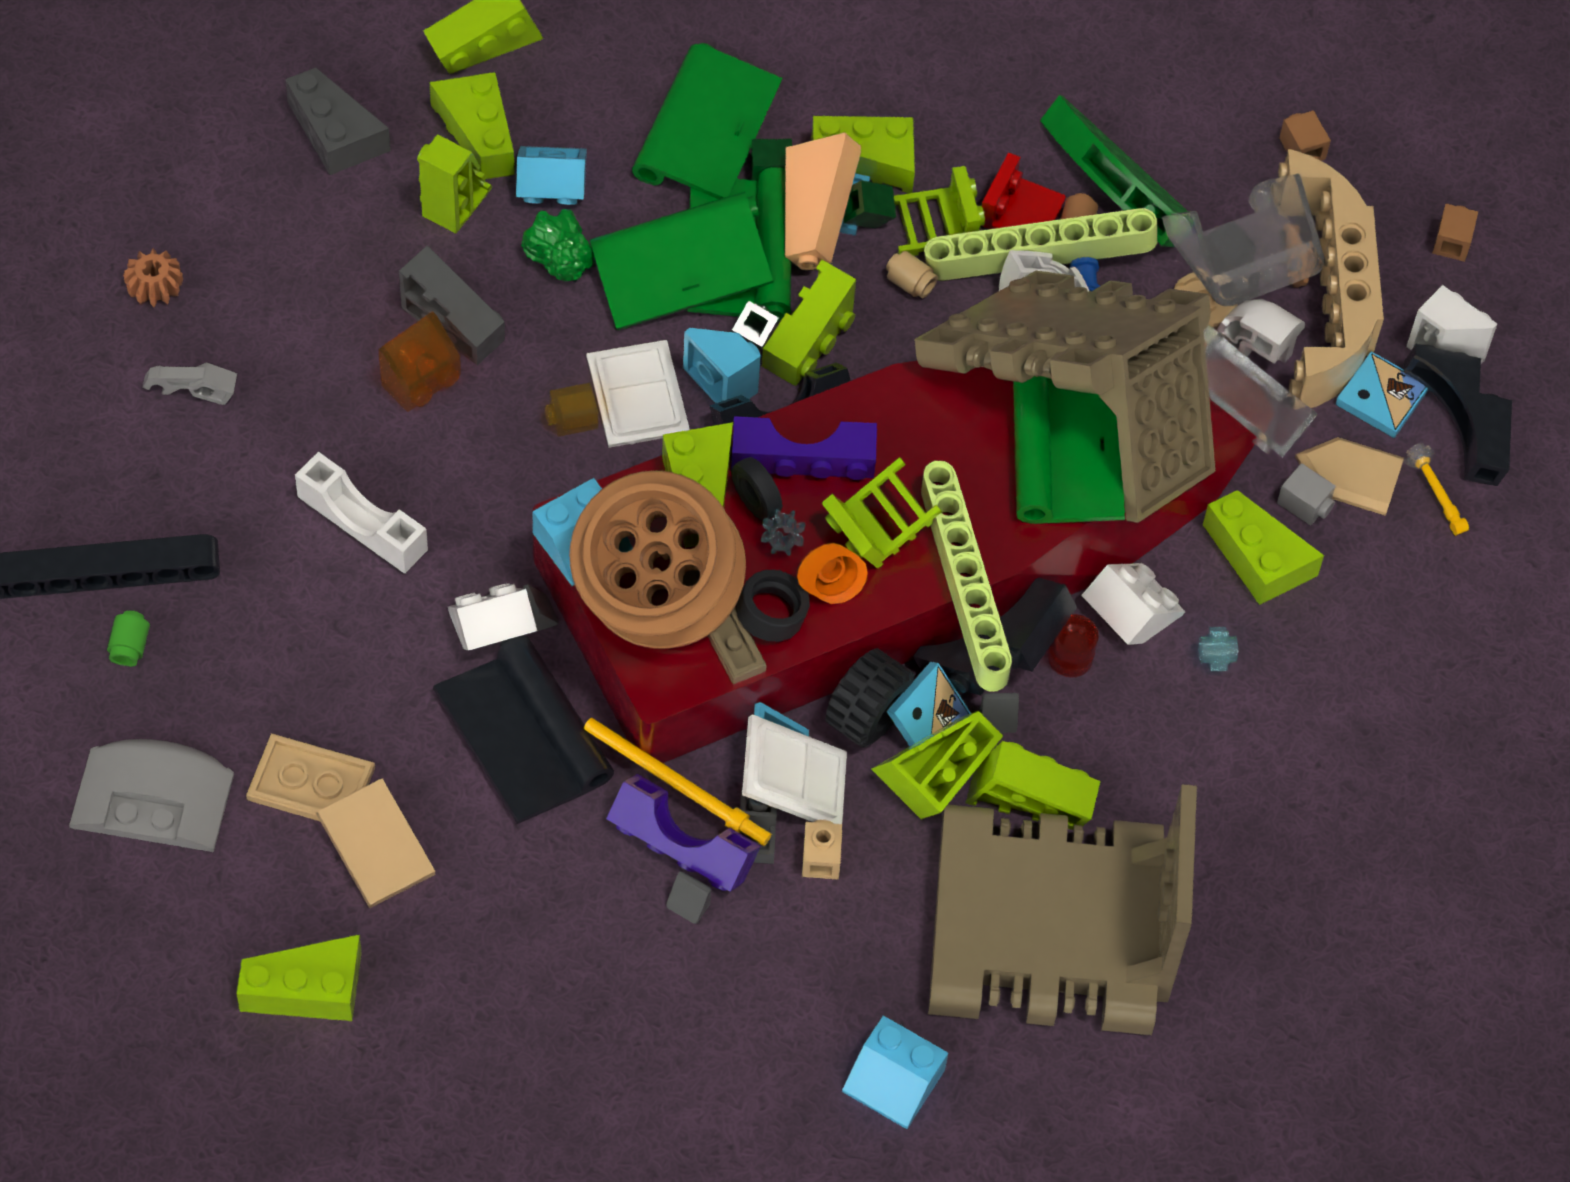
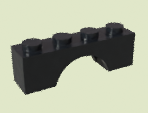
M836 362L806 372L802 389L791 404L851 381L848 368ZM743 395L710 405L715 425L734 423V416L760 417L773 412L759 410L751 400Z

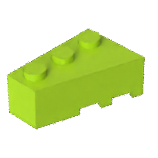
M473 0L423 30L449 74L544 39L521 0Z
M813 116L811 141L846 133L861 146V154L856 169L857 174L870 176L874 183H885L902 188V192L912 193L915 174L913 117Z
M437 134L430 144H425L422 147L417 158L420 170L419 182L421 186L422 216L457 234L493 187L485 182L487 177L479 171L480 165L471 151Z
M733 422L663 434L662 459L665 471L686 476L701 484L715 496L723 508L725 505L732 446ZM687 535L683 539L685 548L697 546L699 535Z
M1002 741L988 754L973 773L965 804L976 806L977 800L1000 805L998 812L1010 814L1011 808L1033 813L1032 820L1034 821L1039 820L1040 813L1068 816V829L1073 830L1074 825H1082L1083 827L1092 819L1101 781L1089 777L1082 770L1070 769L1060 765L1051 757L1039 756L1024 750L1017 743Z

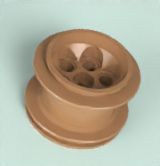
M637 472L608 484L583 509L575 524L570 543L569 557L572 578L585 604L616 635L644 647L676 648L692 644L707 637L730 616L739 600L746 574L745 551L735 524L710 491L696 481L673 472ZM658 517L667 519V526L663 531L658 533L650 531V525L654 519ZM687 535H699V542L695 548L690 550L682 548V541ZM630 536L636 538L635 547L631 551H619V544L622 539ZM660 556L664 560L670 559V564L664 571H661L658 567L653 569L654 561ZM690 570L699 571L700 578L696 584L692 586L683 585L682 579L686 572ZM626 573H635V584L628 589L620 588L619 581L621 577ZM661 589L668 591V599L664 604L659 606L652 605L651 598L654 592Z

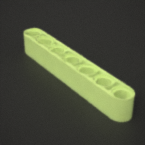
M1132 209L938 236L926 243L924 248L925 261L928 266L933 268V273L938 276L937 281L1001 273L1010 250L1053 254L1052 260L1061 264L1070 263L1081 257L1103 259L1145 253L1154 249L1157 244V218L1148 209Z
M934 461L925 467L923 473L922 499L926 512L937 505L942 512L953 514L944 515L941 512L932 520L933 524L930 526L976 681L984 690L999 691L1007 685L1012 664L1010 650L956 472L948 462ZM933 482H941L944 485H936ZM958 542L961 543L962 546H955L951 543ZM960 573H968L972 576L964 577L961 576ZM969 604H978L981 607L973 608ZM978 635H987L990 639H982ZM988 666H996V667H998V668L1001 669V670H999V671H992V670L988 669L987 667H988Z

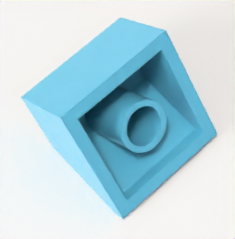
M520 146L517 156L516 197H524V202L543 203L544 198L557 199V203L568 205L577 204V199L584 200L587 149Z
M689 328L684 331L683 369L715 403L739 395L750 399L758 393L761 355L758 348L752 342H747L739 333L696 328Z
M594 478L532 511L534 536L571 586L575 585L569 557L573 530L585 506L602 489ZM628 537L621 540L619 544L620 552H629L633 549Z
M882 1016L865 1042L842 1092L908 1129L944 1073L948 1052L889 1018Z

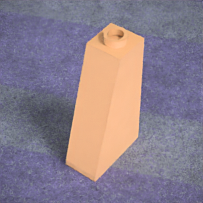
M846 133L786 147L785 257L801 270H814L821 260L827 263L832 262L861 154V146Z

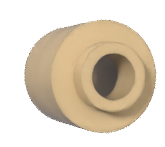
M907 251L901 254H894L886 266L888 271L887 279L913 297H927L938 280V276L933 273V268Z

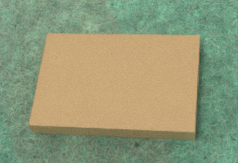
M271 733L247 792V801L320 821L317 816L318 810L369 785L375 770V763Z
M383 779L317 811L320 822L369 908L435 875L432 864Z

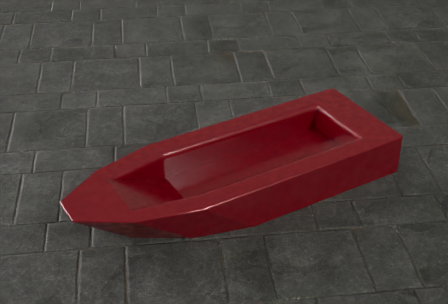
M917 360L896 363L757 418H770L774 428L781 436L799 444H814L829 438L837 430L841 421L877 423L874 478L900 457L906 465L897 471L896 475L925 512L926 509L921 495L925 467L934 461H945L952 465L958 478L999 617H1001L1022 598L1036 578L1039 577L1064 584L1070 595L1088 588L1107 565L1133 564L1207 509L1208 504L1219 498L1274 415L1242 364L1206 360L1215 459L1214 473L1139 523L1126 521L1125 512V520L1040 524L1025 523L1016 516L1013 381L996 378L991 369L975 367L967 373H957L920 366ZM731 446L724 510L735 524L743 542L746 558L744 585L746 580L754 573L766 569L780 570L797 579L799 566L811 550L830 543L839 544L847 548L845 543L849 541L848 537L843 531L838 534L827 522L825 517L829 512L822 502L833 494L845 503L874 478L853 480L848 477L829 476L827 478H816L812 475L784 477L770 474L779 490L783 507L774 517L768 520H760L746 507L733 483L731 474ZM662 455L599 479L597 483L603 489L608 484L629 474L643 471H665ZM890 479L879 486L909 527L919 519ZM933 482L936 485H944L941 482ZM873 493L862 500L892 540L902 533L901 529ZM561 495L538 503L534 506L533 511L549 503L550 501L560 497ZM942 512L944 515H953L949 512ZM664 517L654 519L650 525V531L654 533L663 531L667 526V519ZM931 526L923 527L915 534L916 538L912 541H906L899 547L900 551L895 555L893 553L882 561L883 565L879 568H876L862 557L861 559L866 563L868 571L867 579L861 591L852 599L843 603L830 604L807 592L810 607L800 630L792 638L780 642L765 641L750 633L767 665L766 671L735 684H732L708 636L689 645L661 649L640 646L616 635L585 604L576 586H571L533 534L534 563L623 733L629 742L662 763L747 729L748 717L752 714L754 715L756 703L761 702L775 711L784 714L834 693L839 682L851 666L872 649H880L902 665L914 660L913 656L920 646L944 644L964 638ZM630 536L628 538L632 547L634 548L636 544V538ZM682 541V548L690 550L696 547L691 546L685 548L684 542ZM958 542L951 543L955 546H962V544ZM661 556L658 557L653 563V569L658 567L661 571L666 570L670 564V559L664 560ZM960 573V575L964 577L972 576L968 573ZM624 574L619 581L620 588L628 589L632 587L636 582V574ZM661 589L654 592L651 598L652 605L659 606L664 604L668 599V591ZM759 593L753 596L756 607L765 615L785 619L793 614L789 603L778 595ZM969 604L973 608L981 607L978 604Z

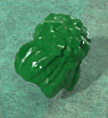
M562 209L557 216H551L546 211H540L537 213L533 225L523 232L521 246L526 256L532 261L542 263L545 270L550 275L555 276L557 280H578L582 273L593 264L594 254L591 245L582 234V228L572 210Z

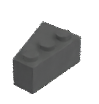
M316 67L285 79L288 104L329 175L391 151L389 128Z
M428 246L424 247L399 270L402 309L477 366L505 340V322L501 315L491 309Z

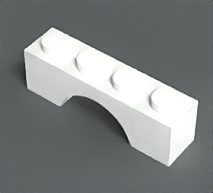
M317 452L295 474L297 496L404 574L427 552V531L425 527L400 509L395 513H390L373 505L355 488L346 471L320 452Z

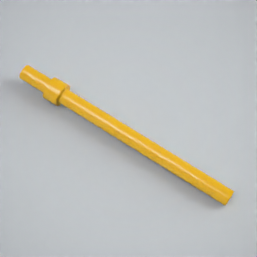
M591 717L584 726L585 731L724 820L726 827L738 833H744L762 846H765L770 840L772 834L749 820L750 815L738 807L732 809Z

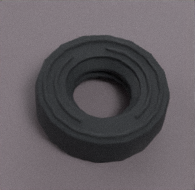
M753 457L737 462L731 470L732 480L746 507L760 520H768L777 515L783 507L782 498L766 468Z

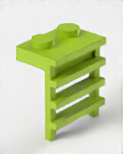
M966 166L952 168L951 183L948 188L894 196V202L899 207L908 240V245L898 246L899 254L907 251L913 256H917L919 252H924L927 243L917 242L907 203L918 202L928 241L935 238L936 233L926 200L937 199L947 235L979 231L980 226L985 224L983 208L981 205L977 206L975 198H977L976 183L974 178L969 179Z
M900 457L845 503L833 494L822 502L829 512L825 517L827 522L838 534L843 531L848 537L849 541L845 543L846 547L860 558L864 557L876 568L883 565L882 561L889 555L898 553L900 551L899 547L906 541H912L916 538L915 534L923 527H929L933 524L932 520L942 512L939 506L935 505L926 513L902 483L896 472L906 464ZM888 479H890L919 517L910 527L879 488ZM871 493L875 495L902 531L894 540L890 538L862 501Z

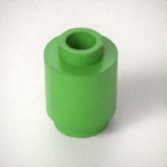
M124 611L123 614L115 616L107 647L111 662L117 665L133 667L143 657L150 623L144 619V615L136 611Z

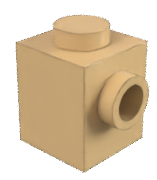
M829 820L805 823L802 877L839 879L842 824H834Z

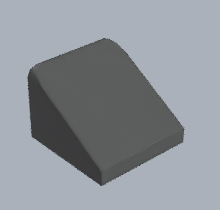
M529 584L524 585L523 589L527 591L537 631L558 625L559 621L549 597Z
M984 693L982 695L980 713L1000 733H1015L1017 731L1019 693Z
M680 871L675 879L666 907L696 924L711 905V888Z

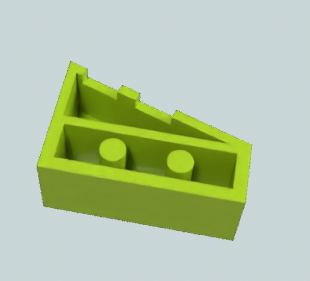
M495 72L429 82L432 108L435 112H438L446 124L447 130L451 135L453 134L459 145L473 153L480 165L479 171L486 175V179L515 175L514 150Z
M821 260L816 267L818 278L809 289L804 286L799 293V297L803 301L791 315L785 314L763 347L762 367L794 386H797L806 372L815 370L818 358L822 353L825 355L829 354L835 345L836 336L841 330L846 332L855 319L853 306L856 279L824 260Z
M1238 490L1208 504L1203 522L1204 528L1259 605L1319 575L1324 555Z
M977 711L956 719L873 767L872 770L920 819L939 814L944 810L1002 739L1003 735Z
M360 934L242 959L237 988L240 1012L352 1021L362 954Z

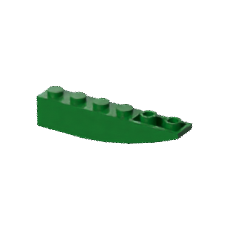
M1059 95L1040 120L1050 134L1082 170L1124 211L1148 209L1155 214L1157 218V242L1161 246L1179 247L1199 221L1063 95Z

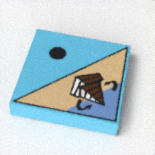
M1371 351L1340 393L1335 405L1395 438L1429 389L1404 373V370Z
M930 662L907 690L887 710V713L909 746L919 742L956 719L971 714L939 663Z

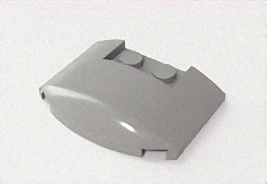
M127 739L114 741L100 747L96 746L90 750L69 827L214 852L234 772L228 767L226 769L218 760L205 752L169 741Z

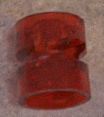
M1072 614L1048 650V662L1056 673L1064 677L1076 678L1086 674L1091 669L1099 640L1098 629L1095 623L1080 614Z

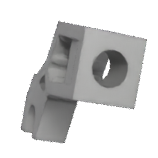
M204 363L197 367L156 366L150 368L144 376L142 388L150 390L151 386L159 385L163 387L161 394L169 395L179 389H189L194 397L225 405L234 393L237 373L210 363Z

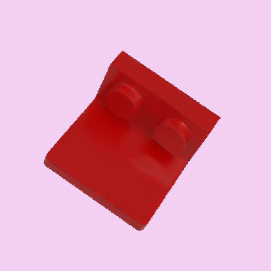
M1008 152L982 201L985 218L983 227L996 229L1056 220L1065 203L1066 196L1023 179V172L1019 171L1021 157Z

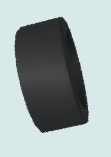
M767 569L754 573L746 580L736 604L737 617L747 631L765 641L776 642L790 639L800 630L810 607L808 593L798 584V580L795 577L780 570ZM759 593L778 595L789 603L793 614L785 619L765 615L756 607L753 596Z

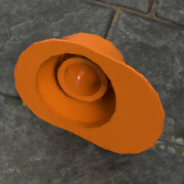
M830 543L810 551L799 566L797 579L798 584L805 591L822 601L837 604L852 599L861 591L866 583L868 571L866 563L857 554L842 545Z

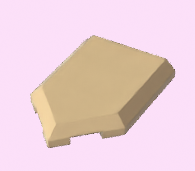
M1339 437L1295 455L1299 464H1304L1336 486L1332 497L1333 500L1386 516L1404 457Z

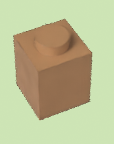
M1314 110L1304 114H1293L1283 121L1279 139L1286 151L1292 149L1310 155L1320 161L1326 159L1331 140Z
M1445 204L1432 254L1465 261L1471 245L1478 211L1470 210L1463 206Z

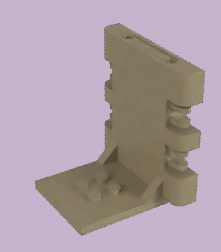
M1035 270L1021 279L1011 281L1006 288L962 313L951 315L946 322L914 339L917 361L920 366L925 368L967 373L975 367H985L991 369L994 376L1002 380L1023 383L1034 376H1043L1052 379L1054 386L1060 389L1098 394L1117 416L1126 521L1139 523L1215 472L1204 331L1210 321V300L1207 293L1169 288L1152 299H1146L1143 295H1133L1132 283L1110 280L1093 291H1087L1085 287H1075L1074 275Z
M1181 785L1167 838H1164V825L1114 820L1111 829L1110 846H1105L1104 827H1096L1094 831L1095 845L1082 844L1084 837L1082 825H1074L1072 843L1067 842L1068 816L1040 813L1037 839H1031L1032 821L1024 820L1021 825L1022 838L1009 837L1011 823L1008 818H1001L999 836L993 835L994 809L948 804L942 814L928 1014L978 1019L983 985L989 986L988 1005L997 1006L1000 1001L999 987L1013 988L1010 998L1012 1008H1021L1022 989H1028L1027 1024L1054 1026L1058 994L1062 992L1064 993L1063 1012L1072 1013L1074 1009V994L1087 995L1085 1001L1086 1014L1095 1015L1097 996H1103L1101 1031L1152 1035L1156 1019L1157 1001H1169L1192 924L1197 786Z

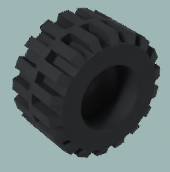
M872 649L860 657L839 682L827 707L826 722L859 746L864 748L881 738L894 723L887 710L915 680L914 673L880 649Z

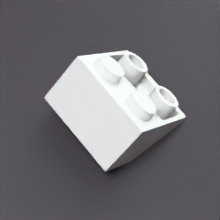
M1442 285L1418 309L1406 347L1412 350L1415 344L1432 345L1438 349L1463 352L1469 356L1481 358L1482 364L1488 353L1497 323L1489 315L1467 303L1461 295L1452 292Z
M1142 563L1107 565L1081 595L1128 645L1143 644L1185 613L1178 604L1179 599L1169 589L1162 588L1154 579L1156 577L1154 572Z
M506 583L489 588L490 595L481 597V594L470 593L456 597V604L448 606V611L463 649L472 650L537 631L526 589L516 588L515 584Z

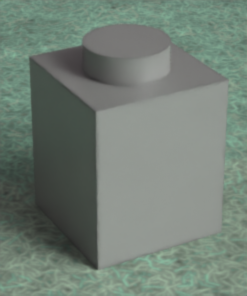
M1301 463L1281 486L1277 504L1311 526L1319 516L1324 519L1332 510L1335 504L1332 497L1336 486Z

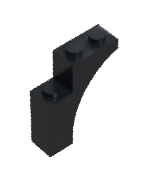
M1415 344L1404 361V373L1427 387L1441 401L1452 417L1463 445L1464 480L1498 486L1510 468L1512 400L1501 398L1495 394L1480 393L1481 358L1469 356L1463 352L1438 349L1432 345Z
M1038 577L1022 598L1000 617L1012 658L1011 669L1021 668L1032 672L1076 610L1077 606L1066 585ZM978 635L982 639H990L987 635ZM964 638L944 644L920 646L914 654L913 658L921 670L920 673L930 662L939 663L956 691L966 693L967 691L980 696L985 691L976 681ZM988 666V667H987L988 669H990V670H992V671H999V670H1000V669H999L998 667H996V666Z

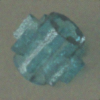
M776 509L775 517L772 520L764 518L762 526L768 531L762 533L761 542L770 543L772 554L778 550L785 551L789 556L794 544L803 546L804 538L798 533L805 531V522L797 523L794 518V510L790 514H781V511ZM783 528L784 532L789 533V535L783 536V533L777 530Z
M1209 627V634L1199 637L1198 651L1200 663H1208L1210 671H1227V664L1237 662L1238 659L1237 636H1229V631L1226 630V627Z

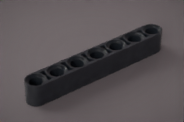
M198 534L0 553V599L212 580L220 575L218 540L212 535Z

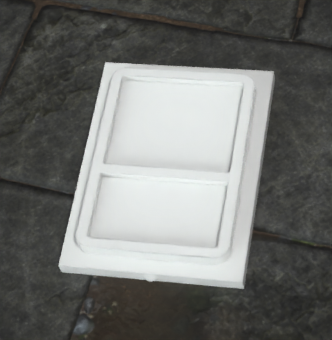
M667 340L586 353L609 448L662 439L663 434L690 430Z
M752 714L748 717L742 795L811 822L829 820L834 824H842L847 751Z

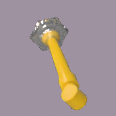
M1424 443L1411 447L1406 452L1407 458L1404 460V463L1410 468L1422 469L1444 509V515L1451 522L1450 529L1456 536L1468 531L1469 525L1467 520L1460 518L1457 507L1452 504L1429 465L1432 456L1435 455L1434 449L1430 445L1425 446Z

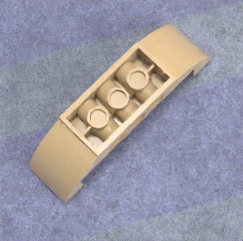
M1288 149L1285 163L1279 164V182L1274 184V202H1280L1281 215H1316V230L1322 231V238H1319L1318 257L1324 258V266H1321L1320 284L1321 286H1326L1327 294L1323 295L1322 309L1323 314H1329V322H1326L1325 342L1331 343V347H1304L1301 359L1295 360L1294 379H1290L1289 398L1295 399L1296 412H1301L1317 407L1343 391L1364 362L1366 356L1371 351L1374 353L1384 317L1373 206H1367L1351 183L1331 166L1310 155Z

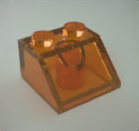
M433 311L379 348L381 386L407 412L416 406L422 407L431 400L433 394L443 387H451L461 375L460 355L438 316Z

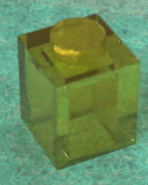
M590 383L549 391L550 404L544 406L548 425H555L558 437L598 429V409Z

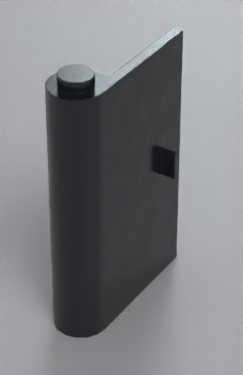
M526 635L502 641L497 659L433 686L436 695L517 824L606 784L614 775L612 766L592 735L584 730L585 724Z

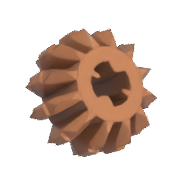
M152 248L148 255L139 251L137 255L138 260L129 259L128 269L124 273L128 294L130 297H136L140 305L150 300V304L153 307L156 306L157 300H162L168 305L169 296H178L180 292L179 286L183 282V274L180 271V264L177 258L171 259L167 250L157 255L154 248Z

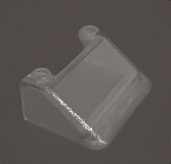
M1299 173L1259 182L1254 186L1249 196L1250 206L1254 209L1255 213L1205 231L1202 230L1198 213L1195 210L1173 213L1162 217L1168 238L1219 305L1224 307L1234 306L1245 300H1250L1314 276L1322 270L1324 254Z
M1208 325L1204 331L1209 398L1256 435L1252 442L1264 452L1269 454L1273 449L1283 457L1315 419L1317 413L1224 339L1222 334Z

